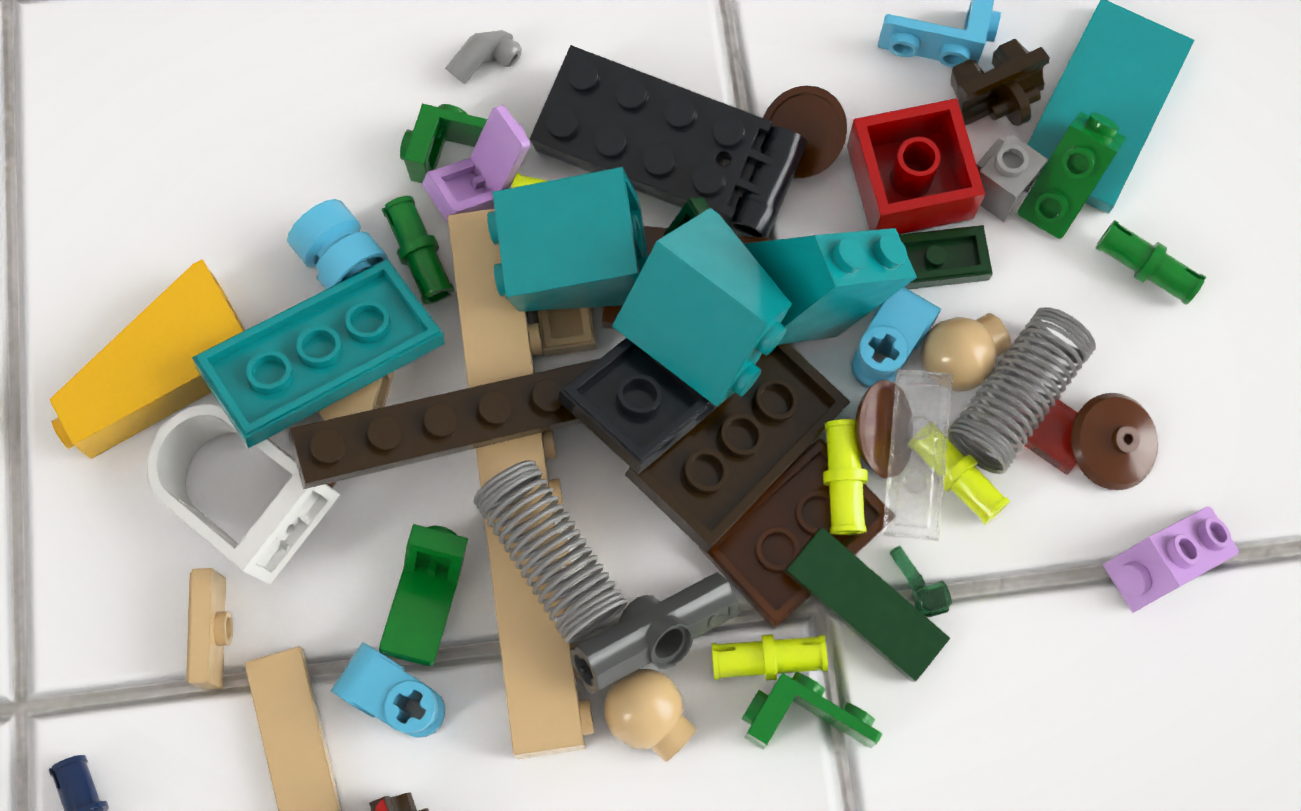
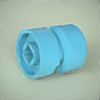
M337 199L326 200L304 213L294 223L287 237L289 246L307 267L317 268L318 275L316 279L325 289L388 258L369 233L360 232L361 225L346 205Z

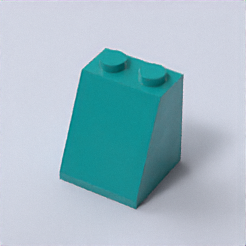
M623 167L492 192L495 211L488 212L487 222L492 242L499 244L501 263L494 265V277L498 293L501 297L506 296L518 311L621 306L624 304L648 258L641 202Z
M709 208L656 241L612 327L718 407L733 393L742 397L755 383L761 373V369L756 366V363L762 353L765 356L769 355L783 338L787 328L781 322L792 303L724 219L712 208Z
M896 228L812 235L744 244L792 303L781 322L787 330L778 345L837 337L917 278Z

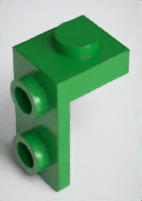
M422 103L414 129L406 130L400 147V159L404 160L411 181L422 183L426 173L437 168L445 140L475 147L487 119L468 115L463 109L450 104H441L439 107Z
M1080 112L1067 129L1018 209V215L1058 239L1063 238L1126 139L1125 136L1118 133V125L1101 114L1091 113L1088 116Z
M413 524L407 541L403 571L379 645V652L381 654L425 666L434 665L461 574L468 538L458 536L455 532L443 526L432 525L424 527Z
M782 672L769 695L758 690L742 717L743 721L751 725L744 738L762 749L768 745L792 702L797 703L869 748L877 745L883 734L872 727L875 718L869 713L848 702H845L842 708L822 697L825 692V688L799 672H795L793 678Z

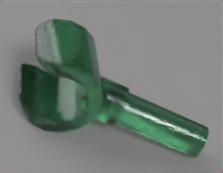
M897 546L892 549L889 554L912 588L915 608L926 617L947 613L949 606L952 604V599L945 582L941 580L926 585L922 575L918 572L903 548Z

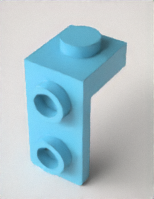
M971 0L963 30L886 14L879 36L878 47L887 49L900 57L920 56L938 60L943 65L952 68L969 59L975 60L978 63L986 41L994 42L1001 12L993 10L994 0Z

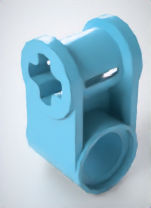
M905 287L879 305L870 322L871 324L861 338L852 361V373L855 379L866 388H870L880 380L894 382L913 351L917 350L938 317L941 308ZM878 353L886 357L882 363L876 362L873 359Z
M364 642L361 643L331 689V692L373 718L376 717L395 730L415 738L434 734L442 726L445 718V704L442 697L435 690L406 673L404 667ZM410 699L420 702V706L426 710L420 720L411 717L409 711L405 709Z

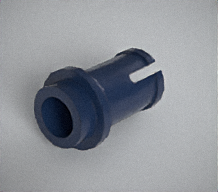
M85 755L69 757L49 768V773L53 777L64 811H107L109 809L108 803L99 799Z

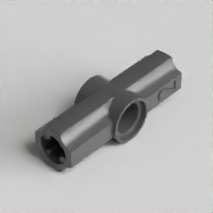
M718 572L662 601H659L653 595L637 597L623 610L617 625L569 649L571 664L575 668L583 686L591 693L609 686L649 663H652L659 669L673 667L687 655L692 646L693 639L739 615L738 599L734 595L729 581Z

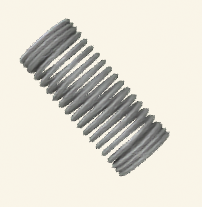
M1044 307L1036 311L1030 322L1025 325V329L1019 333L1020 336L1009 347V351L998 362V366L987 376V381L981 384L982 388H979L976 391V396L970 399L971 403H968L965 406V410L959 414L960 418H957L947 430L949 441L965 457L971 454L978 461L977 466L981 469L995 474H1004L1013 460L1017 458L1016 453L1022 451V445L1028 443L1027 438L1033 436V430L1039 428L1038 423L1044 420V415L1050 413L1049 408L1055 405V400L1061 398L1060 393H1063L1066 390V386L1072 383L1071 378L1077 375V371L1082 368V364L1088 361L1090 355L1096 350V342L1091 332L1080 321L1062 310ZM1042 320L1052 322V323H1054V324H1056V325H1053V324L1048 323V322H1043ZM1048 328L1056 332H1059L1060 334L1068 338L1070 341H1072L1077 347H1074L1066 343L1065 341L1054 335ZM1035 342L1042 344L1054 355L1065 360L1069 366L1061 363L1056 357L1041 349ZM1019 347H1023L1025 352L1020 351ZM1031 350L1039 353L1047 361L1059 367L1064 373L1055 370L1051 365L1036 357ZM1014 354L1018 355L1020 359H1016ZM1025 357L1052 373L1058 380L1049 377L1045 372L1032 365ZM1008 362H1012L1015 367L1010 366ZM1021 365L1046 380L1052 387L1043 384L1040 380L1027 373ZM1003 369L1007 370L1009 374H1005ZM1016 373L1026 377L1033 384L1040 387L1046 394L1037 391L1035 388L1024 382L1021 378H1019V376ZM998 377H1002L1004 382L999 381ZM1011 381L1024 387L1026 390L1034 394L1040 401L1035 400L1032 397L1025 394L1024 392H1022ZM992 384L997 385L1000 390L994 389ZM1006 389L1018 394L1020 397H1022L1028 403H1030L1034 408H1031L1026 404L1022 403L1021 401H1019ZM987 392L992 393L994 397H990ZM1002 397L1016 404L1028 415H1025L1017 409L1013 408ZM981 399L986 400L989 405L984 404ZM997 405L1008 410L1010 413L1015 415L1021 422L1006 414ZM976 407L981 408L984 413L979 412ZM992 413L1000 416L1002 419L1010 423L1015 429L1003 423ZM971 415H975L980 421L974 420ZM989 422L993 423L994 425H996L997 427H999L1000 429H1002V430H1003L1005 433H1007L1009 436H1007V435H1005L1004 433H1002V432H1000L999 430H997V429H996L995 427H993ZM964 435L972 438L978 445H980L983 449L993 454L996 458L981 451L979 448L973 445ZM1017 436L1023 437V440L1020 441ZM1012 444H1016L1018 447L1014 448Z
M522 461L506 468L486 482L475 494L473 502L483 518L488 519V526L494 527L493 533L499 536L500 544H505L504 550L510 553L511 561H516V569L522 570V578H528L527 585L533 587V595H539L538 602L545 604L544 611L550 613V621H556L555 628L558 629V633H561V637L565 638L564 642L573 643L586 637L613 619L626 607L627 599H624L621 589H613L615 581L606 582L609 579V572L601 573L604 564H595L598 560V555H590L592 547H584L587 538H579L581 530H573L575 528V521H568L570 513H562L564 511V504H557L559 497L551 496L553 488L547 487V479H541L542 471L536 466L535 461ZM541 484V486H540L538 489H536L532 494L526 496L525 498H523L521 501H519L518 503H516V504L513 505L512 507L507 508V509L501 511L502 509H504V508L510 506L511 504H513L514 502H516L517 500H519L520 498H522V497H523L524 495H526L529 491H531L535 486H538V485ZM546 493L538 502L516 516L507 519L516 510L534 498ZM551 502L541 512H539L532 518L528 519L527 521L515 526L520 520H522L528 514L543 506L544 504ZM553 511H556L553 515H551L548 519L543 521L538 526L521 534L529 526L534 524L542 517L548 515ZM500 518L496 523H493L494 519ZM562 519L560 522H558L554 527L546 531L544 534L529 541L533 536L542 531L544 528ZM506 526L502 531L498 530L499 527ZM567 528L560 535H558L548 543L544 544L538 549H535L537 546H539L541 543H543L545 540H547L554 534ZM512 534L507 540H504L506 535ZM570 538L563 545L542 557L546 552L551 550L553 547L563 542L564 540ZM518 542L514 548H510L511 544ZM575 547V548H574L573 550H571L569 553H567L566 555H564L563 557H561V558L558 559L557 561L551 563V562H552L553 560H555L557 557H559L560 555H562L563 553H565V552L568 551L569 549ZM523 551L520 556H515L517 552ZM580 556V557L577 558L575 561H573L572 563H570L569 565H567V566L564 567L563 569L559 570V569H560L561 567H563L565 564H567V563L570 562L571 560L575 559L576 557ZM531 558L526 564L521 565L523 560ZM536 567L531 573H526L528 569ZM582 567V568L579 569L577 572H575V573L572 574L571 576L567 577V576L570 575L572 572H574V571L577 570L578 568ZM542 575L538 581L532 582L534 577ZM550 582L544 589L538 590L541 585ZM555 591L551 597L543 599L546 594ZM563 598L556 606L550 607L553 602ZM570 606L563 614L555 616L559 610Z

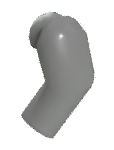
M498 30L475 33L468 38L445 69L463 84H466L483 62L498 60L504 67H510L518 61L522 49L518 42L513 41V35L506 31Z

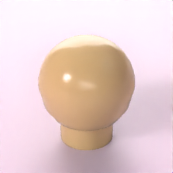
M987 313L976 320L964 317L944 320L930 329L923 341L921 348L922 365L927 376L939 387L956 392L968 391L980 386L987 379V376L993 372L997 357L1009 350L1011 338L1003 322L991 313Z
M638 669L614 682L608 690L604 703L606 723L617 739L632 748L644 750L651 748L664 762H667L681 750L697 730L683 715L682 697L675 684L668 676L659 671Z

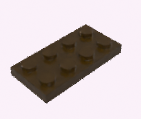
M790 344L777 345L767 356L762 353L756 363V366L761 369V373L752 387L742 397L733 393L640 474H637L631 467L624 474L705 553L715 545L824 431L825 423L834 420L851 402Z

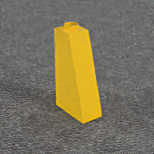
M203 259L192 264L49 399L58 418L51 421L52 426L67 449L75 446L92 459L211 393V390L197 371L192 357L245 331V328L218 280Z

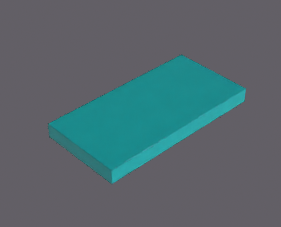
M1100 0L1027 145L1049 160L1067 129L1080 112L1088 116L1091 113H1098L1115 122L1119 127L1118 133L1125 136L1126 139L1085 202L1109 214L1119 198L1195 40L1110 1Z
M387 258L192 357L197 371L249 449L444 345L445 342L444 333Z

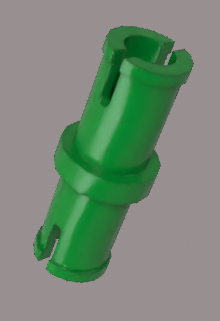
M402 196L386 203L385 208H382L384 217L387 218L400 247L396 253L401 264L408 265L421 294L423 304H433L449 297L455 290L449 282L436 253L439 249L438 242L435 236L428 235L415 207L413 197Z
M1115 219L1106 229L1095 247L1097 250L1105 252L1135 271L1134 278L1142 283L1148 279L1180 299L1185 305L1192 301L1206 279V276L1197 273L1166 253V246L1159 242L1152 245L1120 225Z

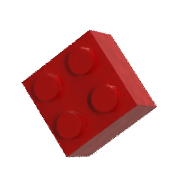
M957 98L855 118L853 120L847 150L869 230L896 228L898 234H904L974 219L985 196V191Z

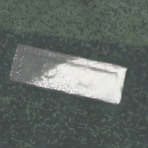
M897 369L883 536L939 541L953 373Z

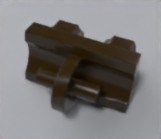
M1012 39L999 45L993 52L992 65L995 67L994 69L984 73L978 63L971 59L955 65L952 69L950 84L958 98L965 126L988 115L994 121L1006 116L1015 126L1029 122L1031 118L1030 104L1041 99L1040 91L1044 90L1043 67L1049 64L1050 59L1044 49L1040 47L1029 52L1018 40Z

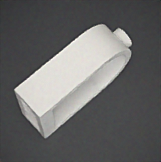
M203 404L187 408L166 420L156 433L147 459L149 485L154 495L166 507L238 568L270 585L340 494L328 484L303 489L295 458L267 438L256 444V446L290 472L292 477L240 543H237L192 504L187 494L186 475L193 456L207 441L221 434L238 432L221 406Z

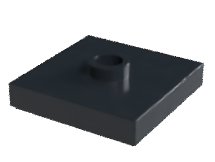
M625 338L563 387L559 392L558 399L564 407L637 474H640L716 409L714 404L628 338Z

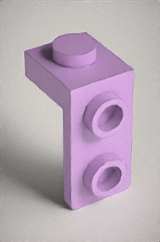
M504 105L493 107L470 158L427 172L422 186L447 223V215L494 209L492 192L509 189L530 148V141L523 127L515 121Z
M1208 506L1147 537L1104 563L1103 566L1130 610L1134 613L1239 554V550L1231 539L1227 526L1217 517L1213 509Z

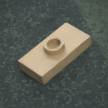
M213 568L192 569L189 579L186 681L203 690L223 689L224 646L230 645L233 637L232 616L229 611H225L226 577Z

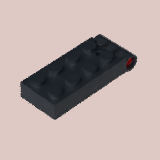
M570 45L530 136V141L536 151L591 173L623 167L635 190L683 208L689 198H704L709 207L716 211L729 227L749 236L760 238L769 237L808 144L807 140L801 135L783 127L773 126L772 121ZM722 160L730 161V164L727 166L718 165Z

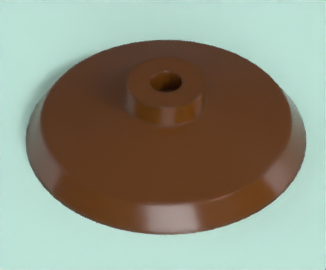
M806 85L789 89L770 104L763 116L764 119L772 121L773 126L783 127L796 132L808 142L793 178H807L821 173L837 159L845 144L847 119L844 109L837 98L823 88Z
M880 380L864 393L859 402L855 431L857 445L866 465L880 477L891 479L901 474L908 464L912 450L907 445L914 437V426L911 409L902 390L889 380Z
M1105 393L1090 399L1079 410L1072 426L1071 446L1079 468L1089 480L1109 490H1125L1138 485L1151 472L1158 453V436L1152 418L1141 404L1123 394Z

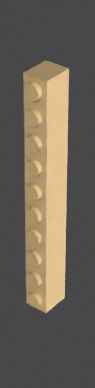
M495 209L447 215L468 388L535 373L533 356L543 355L539 324H528L527 311H518L506 296L501 297L496 287L494 265L501 263L499 244L492 242L487 222L488 212L495 211ZM553 430L476 448L480 487L508 467L526 460L535 461L536 466L542 471L541 479H547V487L553 488L551 496H558L557 504H563L560 479L549 480L547 466L548 459L557 458ZM541 484L538 485V486H535L531 491H529V492H528L526 495H524L522 498H520L519 500H517L516 502H514V503L511 504L510 506H508V507L502 509L501 511H503V510H505V509H507V508L512 507L513 505H515L516 503H518L519 501H521V500H522L523 498H525L526 496L532 494L536 489H538V488L541 486ZM546 493L534 498L529 503L516 510L507 519L516 516L517 514L526 510L528 507L538 502L543 496L546 495ZM551 502L544 504L543 506L534 510L526 517H524L522 520H520L515 526L532 518L533 516L541 512L544 508H546ZM553 511L548 515L542 517L534 524L529 526L521 534L538 526L543 521L548 519L551 515H553L556 511ZM500 518L494 519L493 523H496ZM485 519L513 755L517 759L584 750L586 749L584 735L594 734L590 699L579 701L576 678H579L571 664L569 650L580 643L571 644L564 642L565 638H562L561 633H558V629L555 628L556 621H550V613L544 611L545 604L538 602L539 595H533V587L527 585L528 578H522V570L516 569V561H511L510 553L504 550L505 544H500L499 536L493 533L494 527H489L488 519ZM555 522L544 528L539 533H537L529 541L537 538L538 536L544 534L546 531L554 527ZM506 526L499 527L498 530L502 531ZM561 533L554 534L553 536L545 540L543 543H541L539 546H537L535 549H538L539 547L548 543ZM512 534L506 535L504 540H507ZM568 539L553 547L551 550L546 552L542 557L563 545L565 542L568 541ZM518 542L511 544L510 548H514ZM570 549L562 555H560L559 557H557L551 563L557 561L558 559L569 553ZM523 551L517 552L515 556H520ZM531 558L523 560L521 565L526 564ZM536 567L528 569L526 573H531ZM542 575L534 577L532 582L538 581ZM550 582L541 585L538 590L544 589ZM555 591L546 594L543 599L551 597ZM563 598L553 602L550 607L556 606ZM570 606L559 610L555 616L563 614Z

